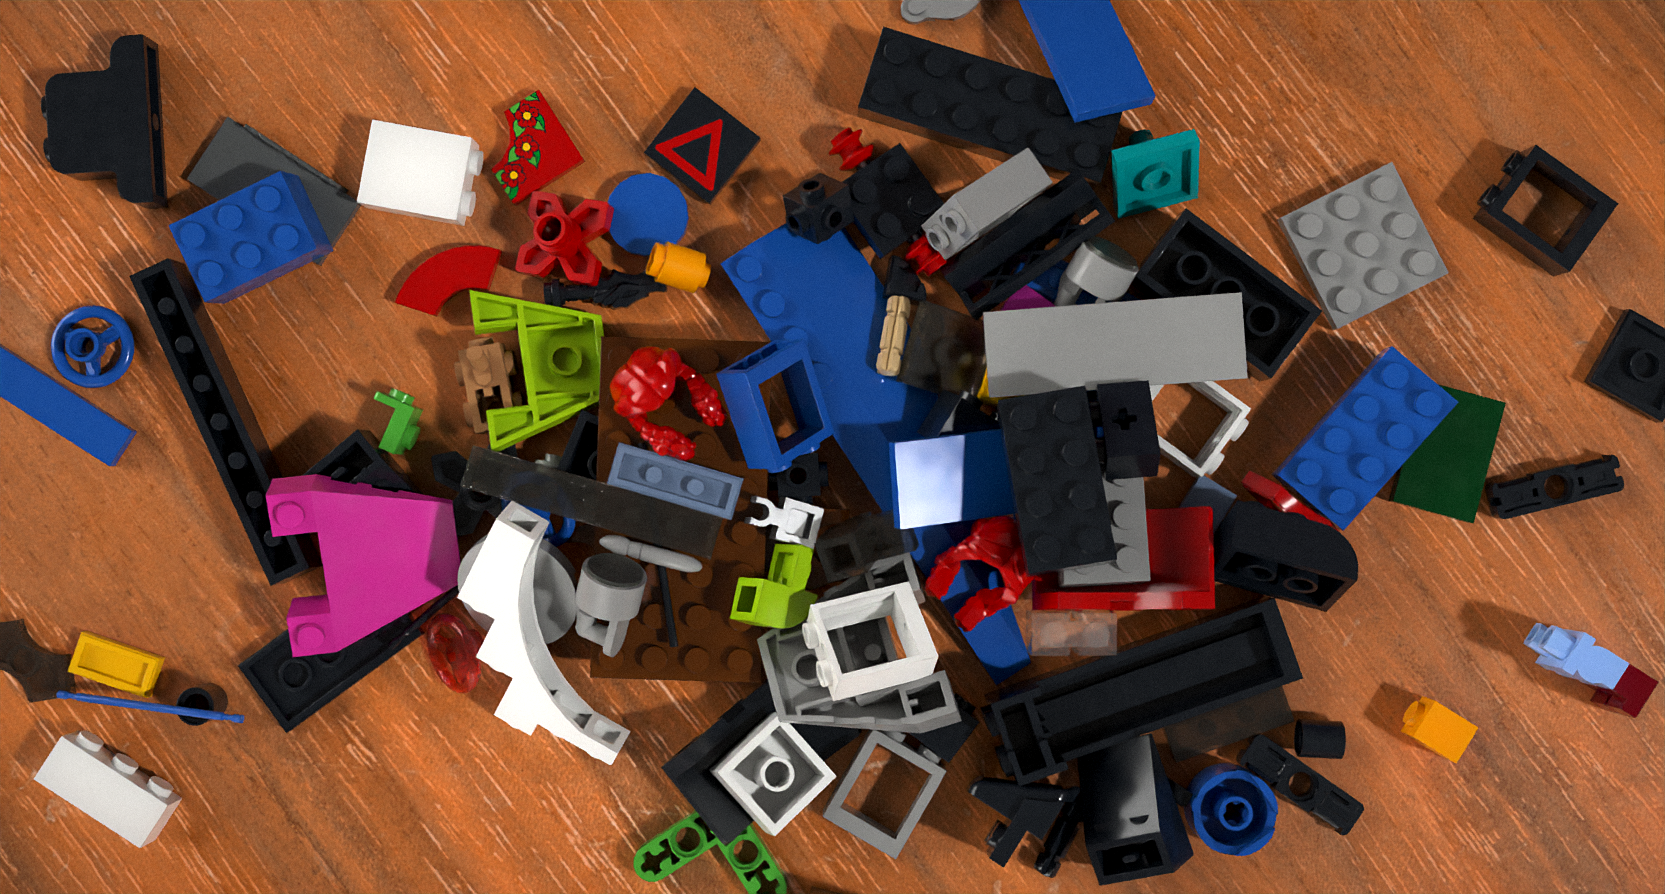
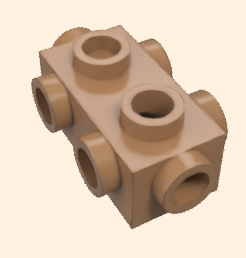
M485 337L471 340L468 342V349L459 350L460 361L454 363V368L459 386H465L468 402L463 403L466 424L468 427H474L476 434L487 433L488 440H490L486 410H490L495 402H501L504 408L526 405L522 391L515 392L512 376L519 373L514 351H506L505 344L500 342L494 343L493 337Z

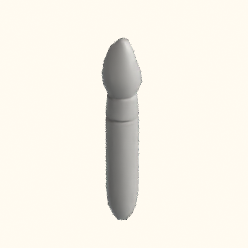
M606 535L599 540L601 546L614 554L628 555L641 561L683 572H698L702 569V564L694 557L649 544L630 541L621 535Z

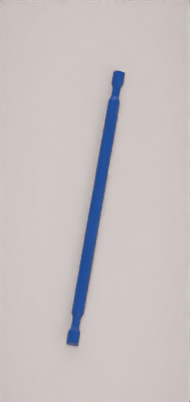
M59 690L56 694L59 699H75L81 702L220 721L230 720L234 723H243L245 718L244 715L240 714L229 715L211 710L85 693L74 694Z

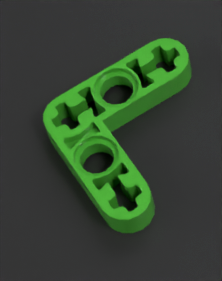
M695 810L639 847L634 857L633 867L636 874L645 881L656 882L718 844L749 894H761L758 890L762 882L756 871L751 877H748L746 872L755 870L763 860H766L769 864L762 868V872L767 880L773 881L777 879L779 882L776 885V894L787 893L786 876L752 823L731 843L724 845L716 835L708 838L705 826L697 819L700 815ZM685 827L695 829L700 836L699 845L691 850L682 848L676 840L677 832ZM667 838L671 851L679 859L674 861L672 853H670L661 860L659 864L661 870L657 871L653 866L646 869L643 865L647 858L645 852L650 851L653 856L658 855L666 849L667 845L662 841ZM750 840L757 846L758 855L753 861L742 862L735 856L734 847L739 841Z

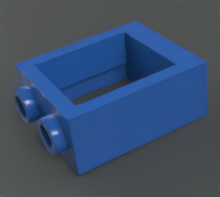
M805 339L774 340L716 373L748 469H767L768 473L784 471L792 466L793 459L799 455L816 451L820 448L821 441L834 434ZM781 372L799 430L777 443L758 385Z

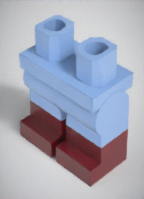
M1536 623L1523 644L1540 654L1535 662L1546 670L1555 671L1561 676L1577 679L1595 690L1590 701L1601 709L1632 718L1638 716L1659 683L1658 681L1609 650L1600 646H1592L1596 639L1586 632L1562 629L1554 625L1548 628L1541 623Z

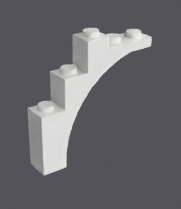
M511 501L496 518L457 597L469 604L475 611L487 614L495 619L476 655V658L487 663L494 670L503 672L513 678L494 715L507 722L511 727L519 729L530 736L537 725H540L549 730L553 735L563 738L586 751L590 756L612 765L631 731L594 711L576 693L554 662L538 624L533 590L536 557L539 545L550 522L518 503Z

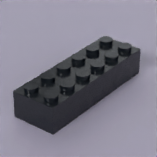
M883 26L858 105L857 117L1001 162H1006L1026 148H1029L1049 177L1062 180L1078 168L1094 190L1101 183L1122 112L1075 123L1054 79Z

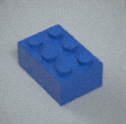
M279 171L168 225L205 303L225 304L334 251L299 176L284 171Z

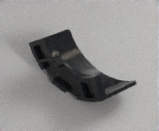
M765 679L745 699H740L717 718L718 721L692 739L661 767L724 845L731 843L754 820L709 769L767 714L776 712L768 679ZM790 723L823 761L857 738L862 732V729Z

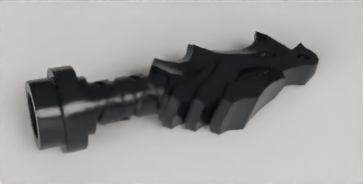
M613 269L608 277H599L598 285L595 287L581 284L565 286L564 283H560V278L544 283L545 304L556 307L566 305V301L592 299L594 306L601 303L600 306L602 308L612 305L610 307L612 310L628 309L636 302L649 297L650 293L667 292L666 285L655 282L653 276L646 274V270L637 275H630Z

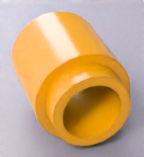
M668 241L665 245L658 242L654 244L646 267V274L653 276L655 282L692 294L695 293L698 287H705L711 271V264L706 263L705 253Z

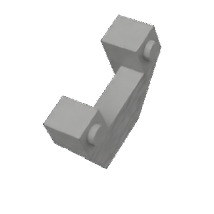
M909 550L866 563L856 570L858 573L839 586H833L823 593L824 596L816 601V603L825 602L909 581L917 603L926 602ZM808 616L796 626L773 628L757 639L780 722L921 734L962 721L951 683L945 670L915 681L833 701L828 686L822 687L816 671V662L819 660L815 649H809L804 640L802 625L807 623ZM887 616L827 631L842 674L899 660Z

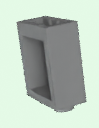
M1026 148L954 194L921 227L926 233L929 244L939 251L944 260H947L1017 213L1053 182L1031 150Z
M869 729L824 806L823 817L897 859L947 770L945 765L940 762L942 757L926 745L921 743L917 749L903 741L906 737L905 733ZM877 743L930 773L896 832L844 803L845 798Z

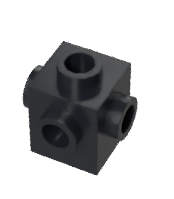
M822 173L802 181L798 187L783 195L786 210L785 219L790 232L813 243L820 244L830 239L832 235L855 221L849 186Z
M818 453L799 455L792 460V466L777 473H768L770 491L778 490V499L780 497H787L812 505L813 496H821V487L829 486L827 461L819 462ZM799 467L805 470L806 480L802 484H795L791 481L790 473L794 468Z

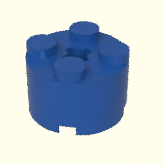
M1219 763L1204 768L1190 781L1186 789L1193 796L1186 807L1183 806L1185 818L1192 831L1212 850L1228 855L1246 856L1260 850L1272 838L1278 814L1277 800L1270 787L1255 774L1233 763ZM1233 802L1234 805L1232 807L1235 813L1228 816L1225 813L1227 811L1225 806Z

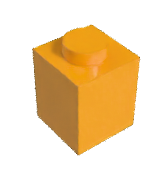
M1422 696L1419 702L1414 701L1406 710L1403 717L1405 724L1401 732L1442 758L1457 764L1478 727L1437 701Z

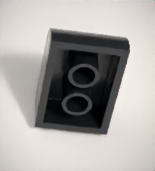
M1238 500L1213 535L1215 582L1327 612L1358 579V560L1349 541L1336 529L1326 524L1309 520L1299 513H1283L1266 508L1262 503L1256 501L1243 502Z

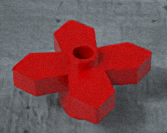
M533 191L527 215L534 222V239L520 246L515 266L516 271L523 275L544 278L561 264L569 281L575 284L597 286L602 262L587 243L610 231L614 207L605 201L585 199L571 213H568L562 198L558 195Z

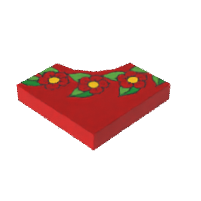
M537 90L504 111L510 126L509 145L503 158L491 170L512 203L517 206L531 197L533 191L542 190L583 164L585 160L540 90Z

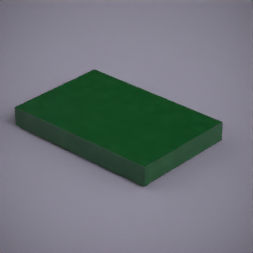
M1439 385L1456 399L1458 403L1397 470L1389 502L1474 524L1506 403Z

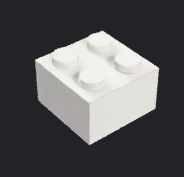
M776 712L767 714L709 769L765 833L776 836L837 777L790 723L778 720Z

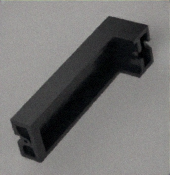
M1263 596L986 693L984 696L987 705L980 707L992 737L999 735L1001 745L995 746L994 749L1002 771H1004L1006 778L1014 776L1018 785L1022 786L1069 769L1066 761L1303 679L1276 600L1272 597Z

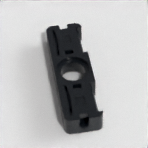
M1602 455L1603 459L1599 458L1578 464H1563L1526 473L1525 477L1501 483H1488L1485 486V492L1491 515L1495 519H1509L1619 492L1624 489L1623 477L1616 476L1614 469L1620 467L1618 458L1615 455ZM1552 475L1559 476L1564 483V491L1556 499L1550 498L1544 489L1546 480Z
M1259 732L1252 733L1247 740L1249 746L1245 750H1240L1236 756V761L1243 767L1248 762L1246 766L1271 783V787L1307 812L1311 810L1312 813L1334 827V831L1340 835H1347L1363 813V804ZM1305 772L1309 775L1310 787L1305 793L1295 795L1289 788L1290 778L1295 773Z

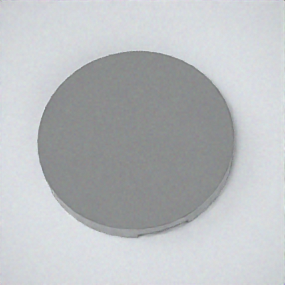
M488 535L479 539L462 559L457 577L459 593ZM542 539L535 562L533 590L538 624L545 644H549L566 634L576 620L574 601L578 583L574 576L576 570L568 558L554 545ZM462 601L471 617L484 630L489 632L495 619L487 614L475 611L469 604Z

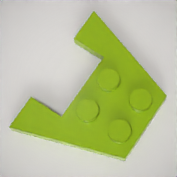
M469 290L475 335L517 330L528 405L486 410L491 454H495L579 415L582 410L588 411L599 406L601 336H604L601 315Z

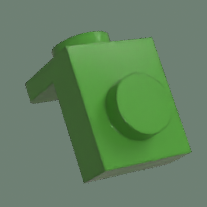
M391 387L389 394L376 391L373 399L395 408L379 448L392 454L404 455L405 450H411L419 437L421 428L416 425L424 409L412 404L415 399L414 396Z

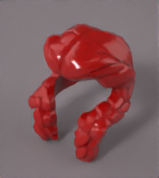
M654 346L638 348L631 355L627 363L616 371L612 378L610 393L615 402L613 409L617 414L628 419L636 432H640L641 438L648 441L658 455H669L686 462L694 457L696 443L670 426H658L650 423L646 412L658 409L671 396L675 380L687 383L692 396L691 404L697 410L698 415L703 418L704 424L710 427L715 425L721 427L728 417L726 410L721 405V401L717 399V391L705 382V378L700 373H696L694 368L681 362L680 355L675 349L668 347L663 350Z
M1005 515L976 519L972 524L970 536L958 543L957 546L953 545L947 551L935 557L934 563L937 565L931 568L930 576L925 581L924 590L928 596L936 597L940 600L942 596L947 594L949 586L953 583L955 575L959 572L961 567L960 561L982 560L1000 570L1005 587H996L991 590L983 588L977 591L974 597L968 598L964 602L963 607L954 614L957 627L962 628L964 632L972 631L978 622L983 621L985 617H990L998 610L1005 609L1010 604H1015L1024 589L1035 578V576L1026 578L1016 520Z

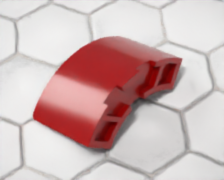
M1210 506L1146 509L1151 581L1143 584L1058 588L1057 573L1035 576L1032 581V610L1143 611L1145 609H1215L1213 509Z

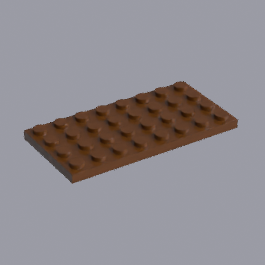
M601 336L594 555L613 553L599 543V540L606 535H621L630 541L654 546L646 495L607 484L619 442L637 448V444L646 443L647 451L656 453L649 442L641 438L640 432H636L628 419L614 411L615 402L610 393V383L616 371L627 363L631 355L638 348L654 346L663 350L668 347L675 349L680 355L681 362L694 368L696 373H700L705 378V382L717 391V399L721 401V405L725 408L728 415L721 427L717 425L710 427L704 424L703 418L698 415L697 410L691 404L692 396L687 383L675 380L671 396L658 409L646 412L648 421L658 426H670L696 443L694 457L686 462L740 477L744 480L732 520L654 498L662 547L694 557L702 564L700 571L691 573L666 567L678 646L670 647L657 565L625 555V557L637 562L647 574L638 614L630 619L623 645L613 658L603 654V646L591 641L590 678L761 683L762 656L757 639L763 636V626H754L731 620L730 615L739 577L765 579L766 526H752L744 523L745 517H752L758 520L763 515L762 506L758 503L750 502L751 496L767 499L768 471L767 469H748L716 373L770 342ZM771 378L758 385L769 419ZM597 618L598 623L609 626L610 621Z

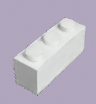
M76 731L61 736L34 777V780L137 847L142 848L155 841L182 800V797L172 792L174 790L173 786L160 777H149L138 770L139 765L132 758L120 753L115 755L103 747L104 742L101 738L91 732Z

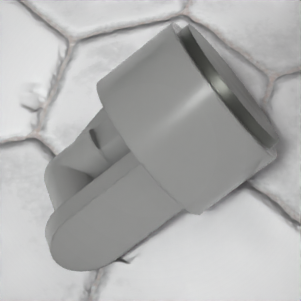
M1094 236L1090 240L1088 239L1087 242H1082L1060 278L1057 298L1053 304L1055 307L1077 305L1075 303L1083 289L1098 297L1095 304L1120 302L1139 271L1137 261L1127 251L1106 239Z
M601 553L587 558L582 565L574 601L577 620L575 629L579 636L603 646V654L612 658L623 645L630 619L634 618L640 609L647 574L637 562L619 554ZM597 618L610 621L609 626L598 623Z

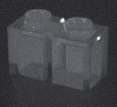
M1026 610V649L1032 656H1070V647L1079 656L1117 655V613L1114 611H1072V618L1077 621H1070V613L1067 611Z

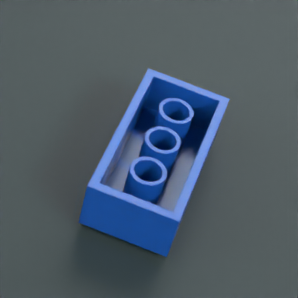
M1393 346L1382 349L1271 475L1314 512L1330 520L1338 530L1344 531L1456 406L1458 401Z

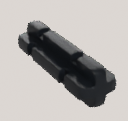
M1075 799L1074 802H1065L1061 810L1064 813L1062 818L1058 816L1043 845L1045 847L1044 853L1040 852L1034 863L1035 870L1046 877L1054 878L1061 866L1060 858H1065L1079 831L1078 823H1083L1082 803L1078 799Z

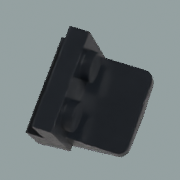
M984 775L973 779L966 788L970 794L1007 817L1004 823L997 819L984 840L986 845L989 846L986 850L989 859L1003 868L1026 831L1042 840L1065 804L1064 802H1074L1080 792V788L1077 785L1060 786L1030 782L1019 786L1016 780L984 777Z

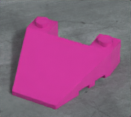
M319 474L272 479L265 495L272 537L317 532L327 594L292 599L286 619L293 657L338 652L458 585L457 577L461 557L453 500L402 490L392 492L372 488L371 484L357 482V484L331 480V477Z

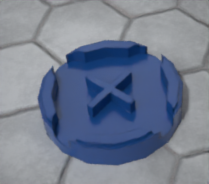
M652 173L633 175L620 182L609 196L608 203L614 207L609 232L615 242L630 254L647 257L650 255L656 242L664 245L667 241L678 244L684 237L689 220L688 205L680 189L666 177Z

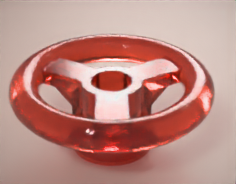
M440 613L433 617L427 629V648L431 663L439 678L449 689L460 694L469 693L476 688L480 680L482 660L476 658V655L484 640L477 630L468 629L458 617L449 613ZM442 626H448L457 636L454 638L443 637L440 634ZM442 653L445 655L446 660L451 665L453 674L447 667L442 656Z

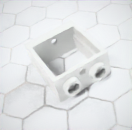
M1214 381L1187 383L1227 412L1194 460L1158 435L1160 453L1193 477H1203L1205 473L1211 475L1225 457L1221 453L1223 447L1229 439L1236 441L1249 424L1245 417L1251 408ZM1164 385L1150 386L1152 401Z
M909 581L810 605L807 623L802 625L805 643L809 649H815L819 660L816 662L819 682L822 687L828 686L833 701L921 679L933 674L938 659V653ZM890 615L907 658L842 674L827 631Z

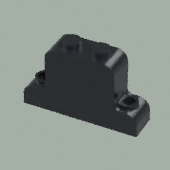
M143 34L121 36L115 40L111 47L110 66L108 69L103 71L60 73L52 76L47 81L45 96L41 99V111L44 119L47 121L48 137L44 139L43 143L44 154L53 169L61 174L80 181L117 179V188L122 199L147 209L168 208L158 44Z

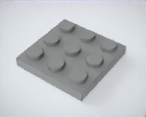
M1393 162L1277 220L1333 330L1339 329L1449 273Z

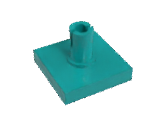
M1195 129L1157 139L1153 138L1150 130H1139L1129 137V146L1112 150L1113 208L1118 219L1198 198L1200 140Z

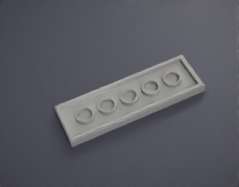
M1242 292L983 312L989 398L1032 395L1085 386L1086 390H1096L1097 384L1149 380V386L1248 378Z

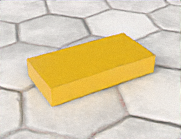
M83 631L80 634L67 672L144 698L152 697L165 657L89 631Z

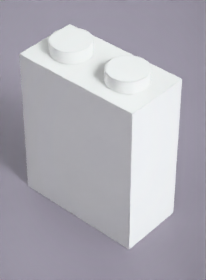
M372 120L357 203L368 209L465 226L466 216L471 217L475 208L476 194L471 189L474 175L479 176L482 170L483 151H479L480 145L471 137Z

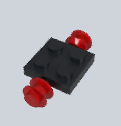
M850 127L843 130L830 141L833 148L828 154L829 156L839 154L843 159V163L839 168L840 171H853L856 169V173L843 181V183L849 186L855 220L853 223L879 259H882L908 241L911 245L907 248L904 259H915L918 262L919 267L915 274L918 275L924 271L928 277L933 275L948 261L944 260L939 251L929 244L926 234L922 236L924 233L922 232L923 228L921 225L944 202L901 143L871 162L869 158L872 155L874 145L863 146L859 138L863 130L859 129L853 132Z

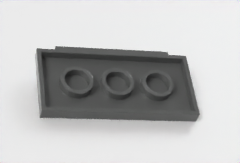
M227 117L189 174L187 180L218 200H221L279 171L298 175L332 248H334L361 207V204L346 194L348 189L247 124L243 127ZM329 254L315 259L313 262L322 266Z

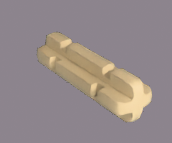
M894 295L889 297L887 301V316L884 318L879 346L881 352L878 353L876 363L878 373L883 376L894 377L900 373L902 361L900 356L903 355L908 326L906 321L909 319L911 309L910 300L904 296Z

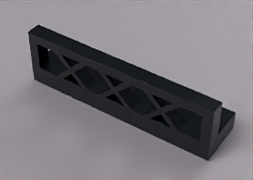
M1077 168L939 269L945 279L958 293L970 315L977 321L983 316V312L991 311L1079 248L1082 242H1087L1088 239L1090 240L1114 223L1115 220ZM1094 210L1098 211L1099 214L1084 225H1079L1081 220ZM1060 238L1058 244L1049 250H1045L1048 243ZM1021 263H1025L1022 270L1015 275H1010L1012 269ZM991 288L987 295L976 303L974 302L973 297L984 289Z

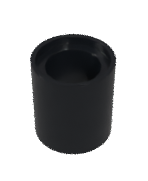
M205 683L183 691L176 702V706L196 708V697L198 694H202L209 702V710L224 713L228 705V698L225 691L219 685ZM178 715L184 723L192 726L212 721V719Z
M1297 720L1294 730V748L1297 757L1343 758L1346 746V733L1342 721Z

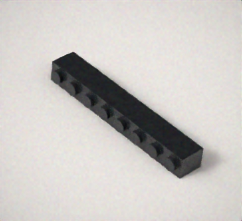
M167 258L130 275L129 277L270 586L287 583L323 566L309 533L272 537L265 495L272 479L283 478L186 264Z

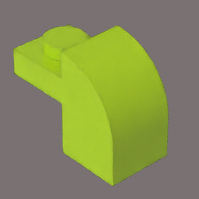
M775 544L767 580L739 577L730 619L749 625L772 628H790L806 619L809 614L810 605L815 604L818 597L817 594L805 591L807 579L811 573V560L814 549L796 544Z

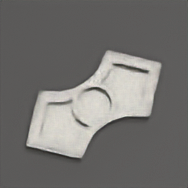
M24 619L0 622V670L8 672L20 682L29 703L57 699L56 694L59 690L77 694L74 674L67 672L72 660L71 654L53 653L39 646L28 633Z

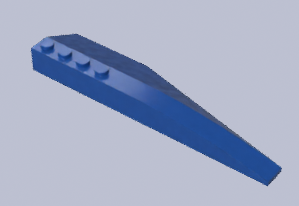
M786 223L757 239L720 264L771 342L783 339H805L833 426L834 434L832 436L927 579L930 576L931 568L937 565L934 563L935 557L947 551L953 545L957 546L958 543L970 536L972 524L976 519L908 529L894 528L888 442L925 438L917 433L938 399L919 340L908 324L903 355L900 356V360H902L900 373L894 377L880 375L877 371L876 363L878 353L881 352L879 346L884 318L887 316L886 307L888 299L882 298L884 286L845 227L832 235L830 239L816 244L790 232ZM982 560L960 561L961 567L959 572L955 575L947 594L940 599L954 622L956 620L954 614L963 607L964 602L968 598L974 597L977 591L983 588L991 590L996 587H1005L998 568ZM1011 604L1005 609L998 610L994 615L985 617L983 621L978 622L972 631L964 632L962 628L958 627L996 685L1031 663Z

